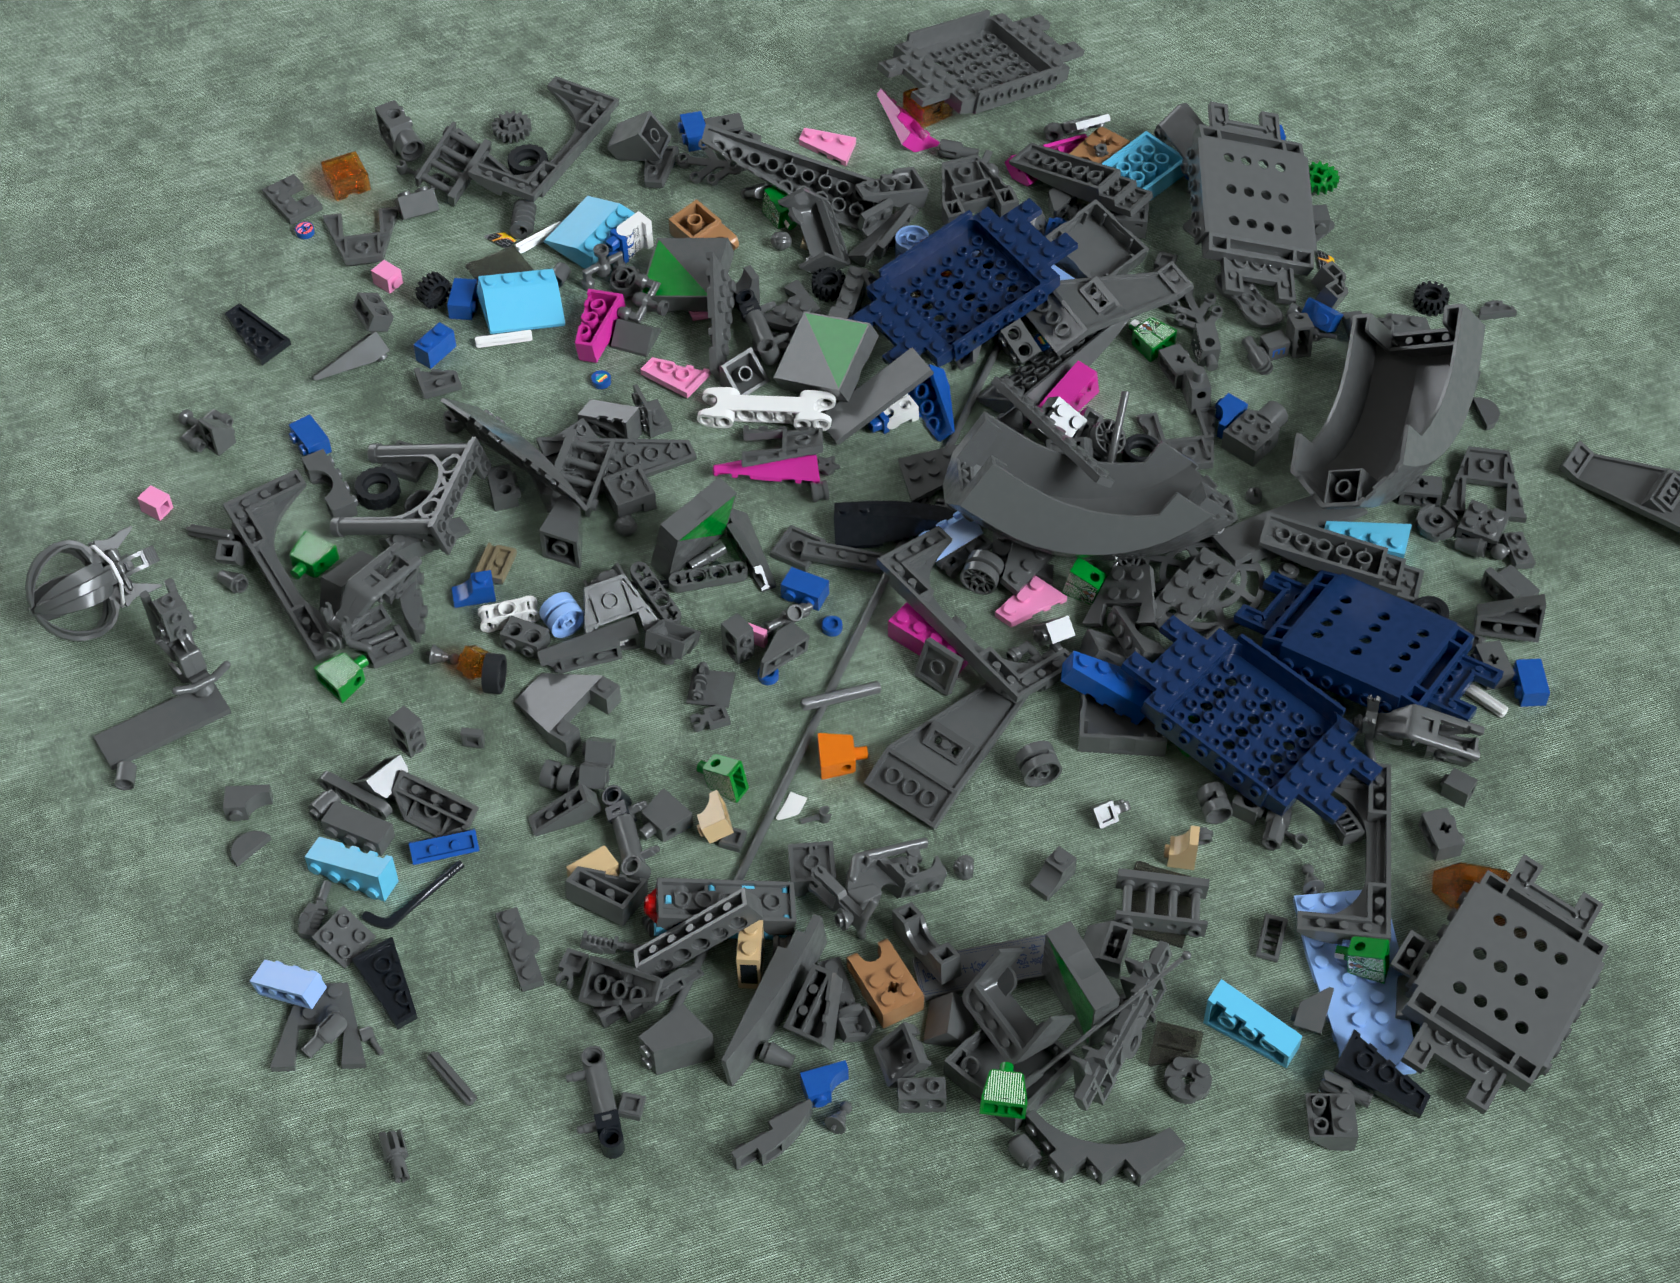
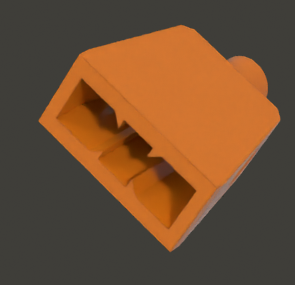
M818 733V751L822 780L854 773L856 771V760L868 759L867 746L854 747L852 735Z

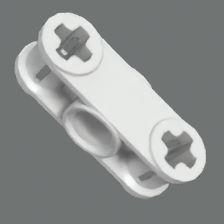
M525 596L481 606L477 611L478 616L481 618L480 629L487 633L503 629L511 615L531 623L537 622L540 619V615L536 607V597Z

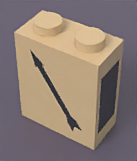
M759 920L739 932L736 957L738 988L757 989L762 980L765 952L763 920Z

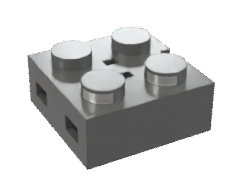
M1472 499L1457 528L1455 538H1482L1483 541H1487L1486 549L1491 551L1492 546L1499 543L1511 513L1497 508L1492 510L1487 508L1488 505Z

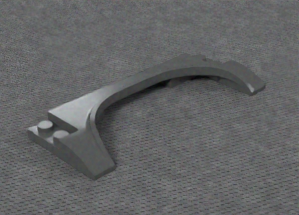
M555 76L547 85V89L565 108L575 124L573 136L550 162L544 160L535 171L526 174L511 175L477 162L468 171V175L482 187L500 196L507 192L532 202L538 197L543 198L611 119V113L619 105V99Z
M295 469L223 503V507L308 650L310 649L314 658L318 661L336 652L327 648L324 644V634L330 631L322 619L321 612L302 598L275 552L277 527L290 505L307 486L299 471ZM382 604L369 610L371 614L370 619L356 633H351L353 640L369 639L392 622ZM342 642L340 649L346 647L347 645Z
M940 526L877 558L876 565L889 577L888 584L999 694L1005 692L1017 703L1039 689L1043 688L1046 690L1061 680L1062 664L1071 654L1066 648L1041 662L1019 663L1003 659L991 646L986 649L979 646L939 606L933 596L934 590L930 586V572L939 556L952 542V538Z
M1377 763L1383 770L1369 786L1350 773L1331 794L1342 803H1346L1359 820L1365 832V884L1357 899L1338 913L1326 914L1298 911V933L1318 941L1342 945L1343 939L1351 940L1354 936L1387 939L1390 944L1391 764Z

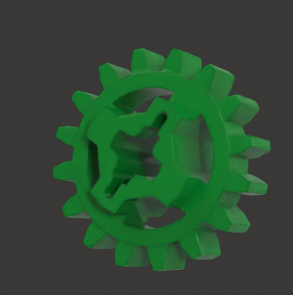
M1321 161L1318 164L1311 162V165H1309L1311 193L1315 191L1319 195L1320 192H1323L1326 195L1327 191L1333 192V189L1337 188L1339 183V171L1334 170V166L1329 167L1328 163L1323 165Z

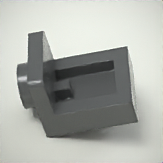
M863 1009L858 1017L838 1018L836 1024L843 1043L867 1041L876 1029L875 1021L869 1009Z

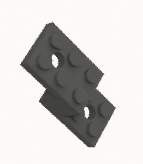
M1203 547L1185 571L1178 569L1155 599L1157 603L1156 617L1159 624L1152 627L1159 631L1160 627L1169 619L1166 616V612L1170 609L1176 610L1178 613L1176 617L1188 626L1192 624L1196 617L1202 620L1238 573V568ZM1212 571L1215 576L1212 579H1206L1203 577V573Z

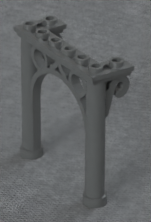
M472 437L468 443L370 444L367 454L371 463L430 462L438 467V479L435 487L421 504L402 515L394 517H333L330 522L332 536L406 535L424 539L422 543L431 550L441 549L446 555H450L457 540L448 526L472 475L477 474L481 480L485 479L492 466L478 439ZM452 464H456L455 468L446 471ZM435 507L432 513L425 514L430 508Z

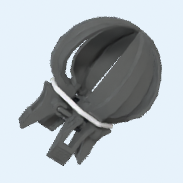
M132 526L113 533L106 540L89 542L88 546L73 540H65L49 545L37 554L26 575L25 592L30 615L35 617L37 622L46 631L63 640L83 642L103 636L113 628L120 608L128 607L141 592L147 590L150 593L162 587L161 584L134 583L128 578L132 574L160 561L153 545L131 555L126 554L121 557L118 547L131 531ZM59 552L72 554L81 560L85 566L74 573L50 579L35 589L37 579L43 567ZM140 556L143 564L134 567L131 560ZM103 602L102 616L97 625L89 631H72L48 622L68 613L83 610Z

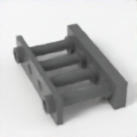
M453 121L450 126L445 127L442 134L443 137L423 167L417 169L414 178L418 188L425 181L445 192L448 196V204L454 207L472 181L468 171L477 162L483 164L491 152V141L484 139L482 144H477L456 132V122ZM451 139H454L474 150L475 154L472 158H467L447 147ZM443 152L465 164L466 168L463 172H458L437 160ZM432 167H435L455 178L457 182L454 186H448L429 176L428 173Z
M569 427L554 466L569 483L592 489L589 499L581 497L589 508L586 511V517L590 518L592 511H596L599 500L597 497L603 484L602 478L606 476L611 460L615 461L618 449H615V440H611L609 448L581 441L577 437V429ZM580 448L603 455L605 458L602 465L573 457L571 453L573 449ZM574 465L598 472L599 474L594 482L567 474L565 471L566 466ZM546 485L543 493V504L551 506L553 500H557L562 495Z
M1118 869L1116 888L1123 889L1122 910H1116L1114 921L1132 926L1134 929L1183 934L1191 937L1205 936L1208 921L1200 920V899H1206L1209 879ZM1132 890L1146 892L1145 913L1131 912ZM1155 893L1169 895L1168 916L1154 914ZM1178 896L1191 897L1190 919L1177 917Z

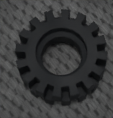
M826 267V270L820 268V272L817 270L812 275V293L816 298L819 297L821 301L823 298L825 302H828V299H831V302L835 301V298L838 300L846 278L845 274L841 273L840 269L836 271L835 267L830 270V267ZM825 283H833L834 285L827 286V285H823V284H825Z
M432 272L431 274H426L427 277L423 276L422 282H418L419 287H416L415 290L417 292H415V295L426 307L430 309L434 307L436 309L438 305H443V301H447L446 297L450 296L449 291H451L450 286L452 285L439 272Z
M1428 281L1427 284L1422 282L1421 285L1417 286L1414 293L1413 306L1417 308L1418 312L1422 311L1421 314L1423 315L1428 313V316H1431L1433 313L1434 316H1438V312L1443 314L1444 307L1449 302L1450 292L1447 287L1443 288L1444 285L1442 283L1437 285L1438 282L1436 281L1434 284ZM1426 297H1432V298H1435L1436 300H1430V299H1428V298H1426Z

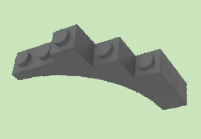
M1034 1109L1026 1114L1025 1119L1026 1132L1032 1138L1035 1137L1040 1143L1043 1152L1049 1155V1172L1054 1178L1058 1177L1062 1183H1065L1086 1168L1089 1177L1093 1180L1096 1179L1100 1185H1103L1124 1170L1128 1180L1134 1181L1140 1187L1184 1156L1186 1144L1170 1127L1155 1136L1137 1142L1099 1144L1081 1140L1060 1131L1046 1122Z

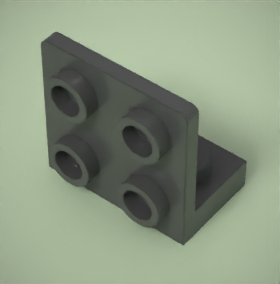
M891 198L860 214L857 227L866 238L893 216L894 202Z
M633 385L634 393L631 396L635 404L634 407H639L643 431H647L650 438L672 431V424L658 399L647 402L638 385Z
M1509 565L1500 572H1496L1492 567H1489L1485 570L1481 582V587L1496 601L1538 595L1540 592L1539 588L1512 565Z

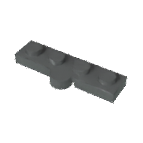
M517 907L496 913V919L522 992L544 985V980L535 958V954L540 950L538 938L533 935L527 936Z

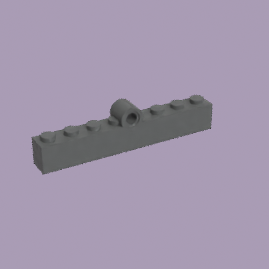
M849 267L835 306H831L829 316L848 319L860 311L867 291V284L862 275L868 269Z

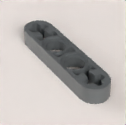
M734 561L674 572L669 576V588L673 592L681 593L741 582L748 576V566L742 561ZM716 572H721L724 574V576L721 578H716L713 576V574ZM695 576H702L704 578L700 582L693 580Z
M644 562L632 564L630 567L631 579L661 620L665 619L680 624L681 611L648 565ZM636 570H639L640 572L643 571V576H644V579H643V580H642L641 574H640L639 572L636 573ZM647 584H654L656 588L649 591L645 589V586ZM658 599H665L667 601L663 606H659L655 602ZM669 610L672 617L676 616V619L668 618L667 611Z
M324 771L317 779L318 784L324 790H333L341 799L377 818L386 820L393 812L392 807L386 801L329 771Z

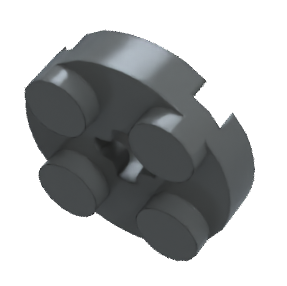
M1428 504L1419 510L1415 527L1431 542L1437 543L1454 535L1458 519L1456 513L1449 507L1442 505L1441 508L1435 507V504ZM1433 520L1436 522L1440 521V524H1435Z
M1179 1056L1167 1066L1163 1083L1172 1099L1183 1104H1193L1201 1098L1203 1100L1210 1092L1212 1077L1207 1064L1194 1058ZM1190 1077L1194 1082H1190L1187 1085L1184 1084V1079L1182 1078Z

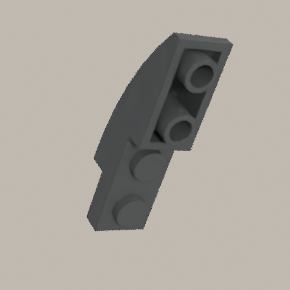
M417 567L416 580L404 590L400 597V603L407 629L416 643H421V636L425 634L426 630L424 618L428 616V606L424 605L422 590L420 589V585H424V573H421L420 567Z
M811 1100L798 1102L785 1113L776 1114L768 1121V1132H762L754 1140L738 1145L731 1152L732 1163L736 1170L757 1159L764 1166L788 1149L803 1132L813 1114Z

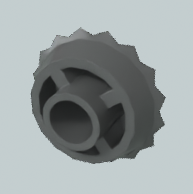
M621 266L617 268L610 278V291L623 294L624 298L633 296L641 288L635 285V278L638 274L643 273L634 266Z

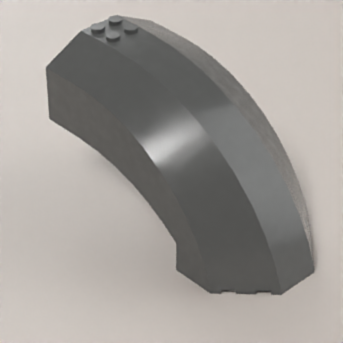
M1464 303L1445 305L1442 323L1446 328L1392 333L1372 313L1353 315L1345 368L1334 405L1325 424L1312 442L1301 433H1296L1290 472L1300 481L1302 486L1322 509L1373 508L1391 502L1412 485L1454 442L1464 424L1473 400L1486 327Z
M985 411L953 451L943 483L946 506L952 511L957 510L962 513L968 521H974L999 536L1025 547L1057 556L1084 560H1126L1164 554L1190 546L1210 537L1238 519L1232 499L1227 494L1222 495L1216 490L1218 485L1208 475L1203 477L1197 471L1199 466L1193 460L1162 440L1144 462H1099L1098 466L1109 471V476L1115 481L1112 487L1109 488L1096 484L1066 454L1037 444Z

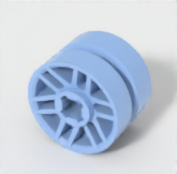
M909 225L899 229L895 236L896 258L898 255L911 249L913 245L926 239L929 236L928 231L916 225Z
M560 592L549 597L539 611L541 619L557 638H565L576 633L584 624V611L568 592Z

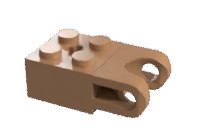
M1099 127L1069 154L1102 164L1128 145L1130 141L1104 127ZM1106 144L1107 151L1109 152L1108 155L1097 157L1095 149H1093L1094 146Z
M697 199L668 219L670 234L674 238H728L733 251L739 247L737 236Z
M888 939L878 942V955L880 958L876 961H865L858 953L846 957L847 968L883 1029L924 1010L923 992Z

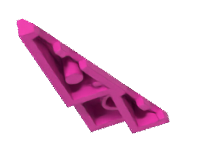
M883 89L879 90L877 96L903 146L913 152L938 146L940 142L931 137L930 133L924 130L918 121L904 108L897 106V102L891 99L886 94V91Z
M1085 133L1043 146L1069 154L1087 136ZM1015 155L1011 156L1004 163L1012 179L1027 187L1038 180L1010 165L1009 161Z
M807 455L748 467H742L741 460L713 465L714 476H718V474H731L732 478H738L739 474L750 475V479L776 482L795 480V483L798 484L805 480L813 481L816 484L820 483L817 455Z

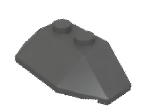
M403 770L400 771L392 788L404 820L436 836L470 828L479 809L477 805L469 800Z

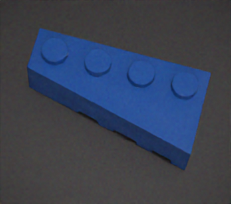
M1073 651L1063 662L1061 682L1084 695L1090 694L1096 699V702L1101 705L1104 703L1115 709V713L1120 716L1123 714L1131 718V722L1136 725L1143 720L1145 715L1140 711L1144 701L1150 696V690L1122 670L1120 666L1077 651Z

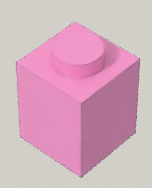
M385 260L371 270L373 283L388 293H392L403 284L401 269Z
M151 485L137 498L141 511L159 521L173 509L170 495Z

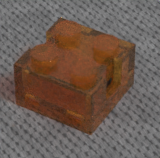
M912 88L903 92V108L920 123L923 129L953 115V108L944 100L924 107L917 104L911 98V93L919 88Z
M356 151L321 162L324 179L336 201L348 198L349 194L355 192L360 194L371 190L368 173Z

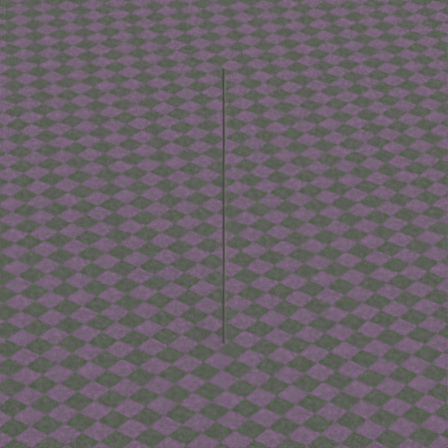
M998 339L954 427L955 432L950 435L945 447L955 445L977 400L976 397L979 396L1002 348ZM926 496L920 499L919 503L926 504L929 498ZM910 537L902 538V541L898 542L896 548L907 543ZM884 572L825 693L836 690L889 581V577ZM828 706L817 708L734 880H744ZM710 949L695 957L694 962L700 968ZM694 982L678 992L669 1013L681 1003H684Z

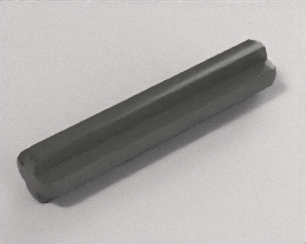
M195 524L187 527L188 535L217 541H232L236 537L232 530Z
M431 1052L427 1057L428 1063L465 1105H473L477 1100L474 1092L439 1052Z

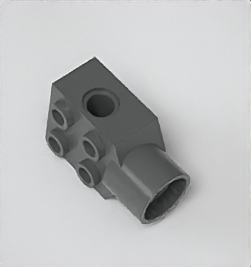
M395 100L375 107L380 136L394 156L400 154L406 161L418 159L423 154L425 146L412 129L411 118L409 116L406 117L403 107L399 106Z
M1276 401L1267 402L1258 411L1247 409L1223 431L1221 448L1254 467L1277 445L1280 428L1288 421L1287 411Z

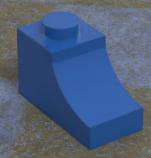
M1311 297L1307 299L1301 312L1307 313L1313 325L1327 333L1336 332L1344 315Z
M1230 393L1223 399L1220 398L1215 405V418L1220 421L1217 437L1222 439L1223 431L1248 408L1246 402Z
M491 570L470 573L471 576L467 581L452 587L455 608L496 601Z
M846 1060L800 1073V1082L806 1101L808 1099L811 1100L812 1108H821L831 1103V1094L835 1087L849 1080Z

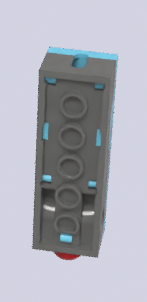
M657 878L655 889L644 899V914L654 921V936H659L745 887L761 900L764 917L761 919L763 920L764 939L773 940L774 935L785 938L787 935L792 936L797 922L794 882ZM739 932L729 938L738 939Z

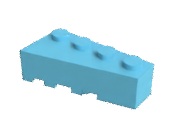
M1326 521L1324 529L1388 548L1387 554L1404 558L1412 524Z
M318 837L305 856L308 870L313 874H321L334 883H342L349 889L363 892L374 900L379 899L385 902L399 882L393 857L388 855L384 858L377 857L378 853L374 851H369L366 854L360 851L359 847L351 846L348 849L341 842Z
M1222 979L1208 998L1204 1024L1285 1068L1288 1067L1300 1048L1302 1035Z

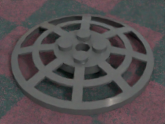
M1196 542L1190 546L1171 551L1167 556L1154 555L1145 559L1148 565L1150 561L1162 563L1159 571L1160 582L1155 584V590L1158 592L1163 590L1171 580V578H1166L1167 566H1174L1185 571L1198 554L1196 547L1215 549L1213 553L1219 557L1222 555V552L1212 543ZM1184 550H1187L1190 554V557L1184 561L1173 558ZM1258 561L1253 564L1235 566L1238 568V572H1240V585L1238 586L1230 582L1226 589L1234 592V594L1221 602L1218 598L1209 609V611H1214L1217 622L1193 621L1189 627L1198 633H1208L1215 625L1223 626L1225 629L1223 631L1239 626L1240 624L1233 622L1234 617L1225 619L1223 608L1232 605L1240 597L1251 603L1250 607L1258 610L1265 590L1262 588L1265 578ZM1212 571L1203 573L1208 576L1206 579H1212L1215 576ZM1246 571L1258 572L1259 588L1256 597L1245 590L1247 583ZM1169 611L1166 612V616L1169 618L1174 615Z

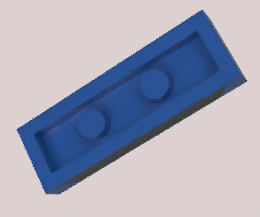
M475 828L409 842L413 865L480 851Z

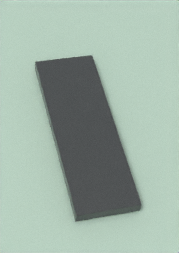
M910 348L854 390L849 403L840 401L834 408L824 413L832 419L831 427L827 432L840 445L933 375V371L914 348Z
M214 684L213 693L207 697L200 698L194 693L179 695L93 737L110 768L114 770L119 762H131L230 714L231 710Z

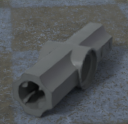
M1293 805L1282 817L1268 810L1266 828L1261 843L1266 849L1272 851L1280 849L1285 831H1288Z

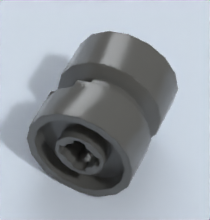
M547 759L540 773L539 784L544 788L553 790L556 787L559 792L568 793L576 786L577 767L569 764L561 766L560 762Z
M1212 782L1198 789L1196 796L1207 823H1222L1233 815L1232 806L1227 799V793L1222 783Z

